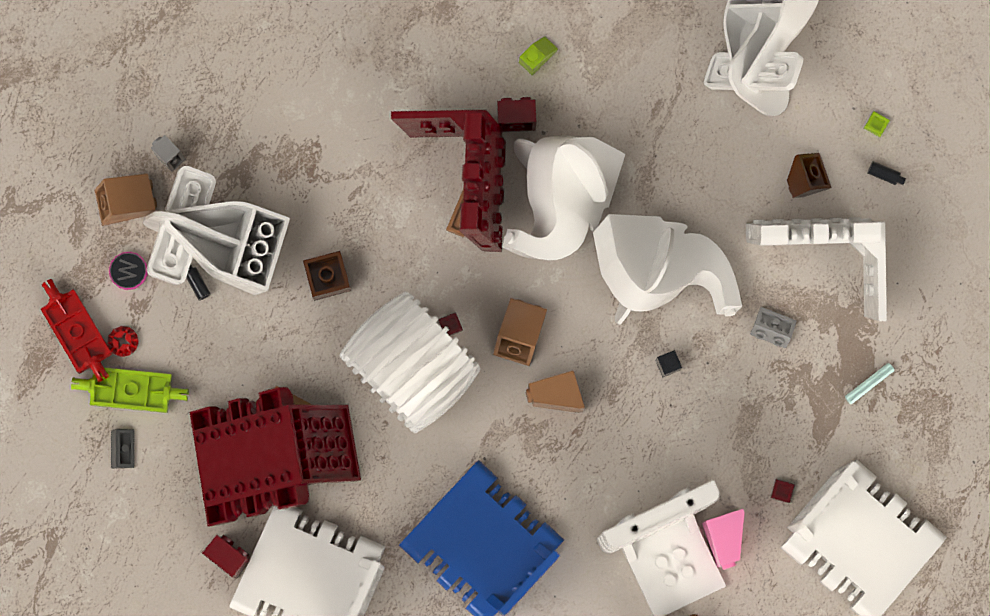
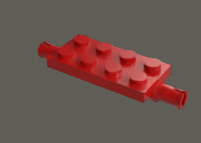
M53 279L47 280L48 284L44 282L42 287L49 296V303L41 308L43 315L77 373L81 374L91 368L97 381H103L102 376L106 379L109 377V374L104 369L101 361L112 355L111 350L76 291L72 289L67 293H60Z

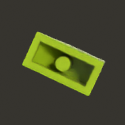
M544 36L533 43L519 57V64L533 75L558 51V48Z

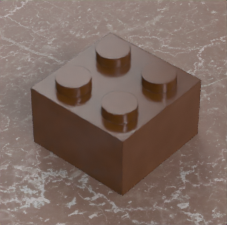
M340 251L303 260L314 301L351 291Z

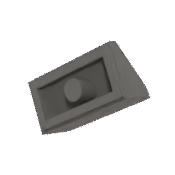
M134 429L111 430V469L134 468Z

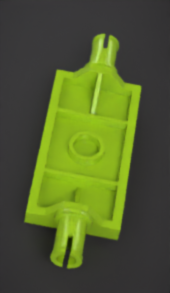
M104 368L109 377L105 379L102 376L104 380L101 382L97 381L94 374L90 379L73 377L71 381L77 383L71 384V390H85L90 393L89 405L168 413L170 399L188 401L187 395H189V389L172 388V375L164 373Z

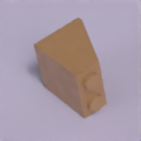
M148 174L105 178L95 188V195L102 226L145 217L156 210L157 202L152 195L153 183L149 179Z
M510 298L493 355L530 366L547 309L525 303L519 299Z
M574 371L529 383L528 389L525 392L528 403L532 402L533 407L581 413L585 408Z

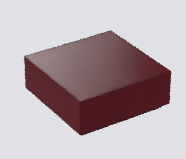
M456 312L438 320L442 329L445 327L449 329L446 332L449 336L463 331Z
M775 479L770 498L790 503L795 484Z

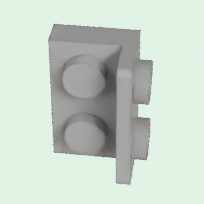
M761 307L750 334L758 339L786 348L797 321Z

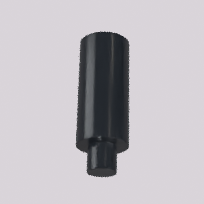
M872 161L867 174L893 185L897 183L904 185L906 178L900 176V172Z
M190 264L186 279L200 301L210 296L211 293L197 268H193Z

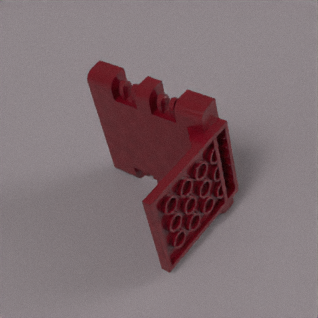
M487 110L391 111V120L410 138L463 137V141L466 143L465 164L462 165L464 196L463 203L460 205L459 231L482 251L502 252L503 227L500 225L502 223V214L499 212V208L504 203L501 168L505 166L506 140L502 137L503 129Z
M277 387L259 392V398L256 403L248 398H237L228 401L229 407L226 411L217 406H208L189 412L208 527L234 522L242 514V511L247 517H255L266 514L272 505L276 506L277 510L305 505L309 502L308 485L361 481L349 405H294L291 390L287 387Z

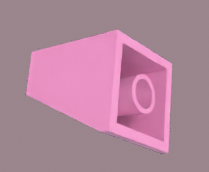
M743 509L702 523L717 568L722 566L724 570L736 566L735 562L740 560L744 522Z

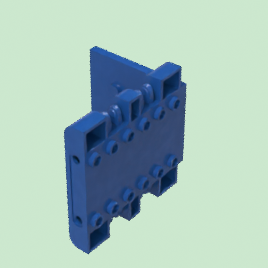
M480 460L464 474L406 536L399 546L418 564L433 550L434 553L424 564L426 566L431 565L434 559L439 556L443 562L434 569L433 573L435 575L446 564L449 566L436 580L446 591L460 577L463 580L454 588L453 592L455 594L468 583L472 588L463 595L462 600L465 602L475 591L478 593L465 608L473 616H495L497 613L506 616L560 557L555 550L564 539L546 522L531 535L530 531L539 521L537 519L533 520L527 529L520 525L529 517L530 512L528 510L518 521L515 520L517 515L527 506L517 495L502 508L501 505L510 497V494L508 492L505 493L496 502L492 497L501 490L502 486L500 484L487 494L486 491L494 484L498 477Z

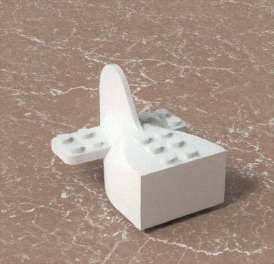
M728 0L723 23L728 52H718L712 56L704 79V85L711 90H734L741 99L764 115L777 116L783 113L789 102V90L795 87L803 64V57L800 54L784 51L807 24L819 0Z
M190 166L181 167L177 172L165 212H153L147 215L143 221L146 227L158 232L148 262L147 273L154 278L171 284H181L186 279L192 258L194 257L209 275L224 283L253 295L268 291L290 218L246 202L230 201L210 204L216 184L214 176Z

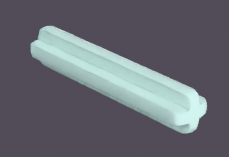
M887 363L845 396L848 403H854L894 372L893 366Z

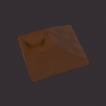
M820 153L798 154L795 156L787 178L789 192L793 198L806 197L832 188Z

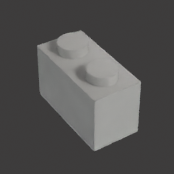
M165 135L162 138L158 137L152 143V151L171 172L186 160L181 151Z

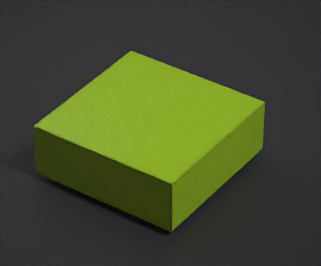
M873 111L864 129L881 137L890 120Z

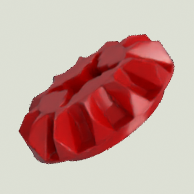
M120 326L113 329L108 335L107 344L113 354L120 357L129 356L137 349L138 336L130 327ZM123 336H126L125 340H127L128 343H130V345L122 344V346H119L120 343L116 338H123Z

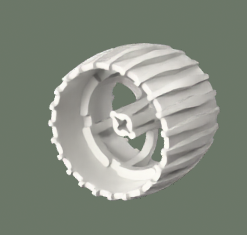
M403 292L373 313L352 335L339 356L344 362L346 361L345 364L348 367H354L352 372L355 375L360 373L362 376L360 381L363 384L368 382L372 386L370 389L371 393L376 391L382 397L379 400L381 403L386 401L391 406L389 408L391 413L396 411L399 414L397 417L399 421L404 420V425L413 433H417L437 420L461 398L481 368L476 361L473 362L474 357L472 355L467 357L466 352L468 350L465 347L460 348L456 344L459 341L457 337L452 339L446 333L449 329L447 327L442 329L436 323L439 319L436 316L431 318L427 314L429 312L427 307L420 308L421 302L418 299L412 301L414 296L408 292Z

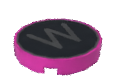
M123 252L111 261L109 275L112 282L120 289L134 290L145 282L148 275L147 264L137 253Z

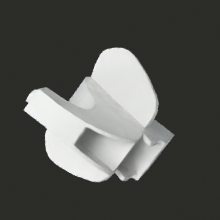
M549 136L540 139L536 144L521 138L517 139L514 142V152L527 169L528 198L535 222L531 234L521 230L508 229L502 248L517 255L533 259L558 260L565 258L575 252L584 242L588 227H590L591 231L598 227L603 210L609 208L625 154L594 137Z
M608 214L593 232L601 275L615 298L620 302L615 314V322L619 325L625 320L631 310L641 312L656 309L672 301L688 285H700L710 292L716 314L725 316L735 315L742 307L736 278L727 257L718 245L708 237L695 233L685 234L684 231L687 229V225L678 222H665L659 216Z

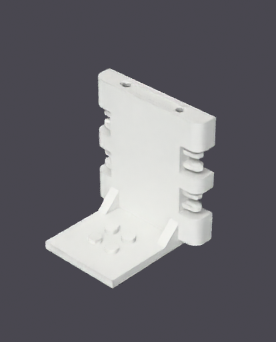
M851 217L849 219L753 220V223H746L747 243L760 246L850 243L863 256L864 316L876 321H887L885 222L872 221L871 218Z
M856 459L837 469L787 528L792 534L780 548L800 565L815 552L816 555L808 565L810 567L814 566L820 557L826 561L818 569L817 573L820 576L831 566L830 570L819 581L829 591H833L845 578L846 581L840 586L838 592H844L851 583L855 589L848 595L847 599L850 602L859 592L862 593L850 609L858 616H882L947 537L927 519L915 531H912L920 519L916 517L908 526L905 525L903 521L911 512L908 508L897 518L898 514L907 505V502L895 493L883 506V502L890 493L886 491L879 500H876L873 495L880 489L881 485L879 483L867 492L866 490L875 481L877 476Z
M714 480L692 491L686 488L678 492L668 502L635 517L634 514L623 518L615 527L603 532L596 539L601 550L605 553H613L622 549L653 616H665L726 587L694 514L704 510L718 500L719 490ZM635 525L639 528L636 533L631 530Z
M274 506L233 596L230 608L248 616H256L262 601H265L260 616L267 615L270 604L276 606L272 616H279L281 609L284 610L281 616H364L385 569L379 561L386 546L360 536L352 553L350 550L356 538L354 536L349 538L345 549L339 547L344 538V532L342 531L339 532L334 545L331 544L339 525L324 520L317 537H315L314 535L320 521L316 520L313 523L312 529L308 534L303 531L308 523V516L305 515L299 528H296L303 512L302 509L293 507L277 510V507Z

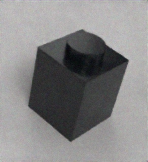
M675 350L658 356L655 360L662 378L682 369Z

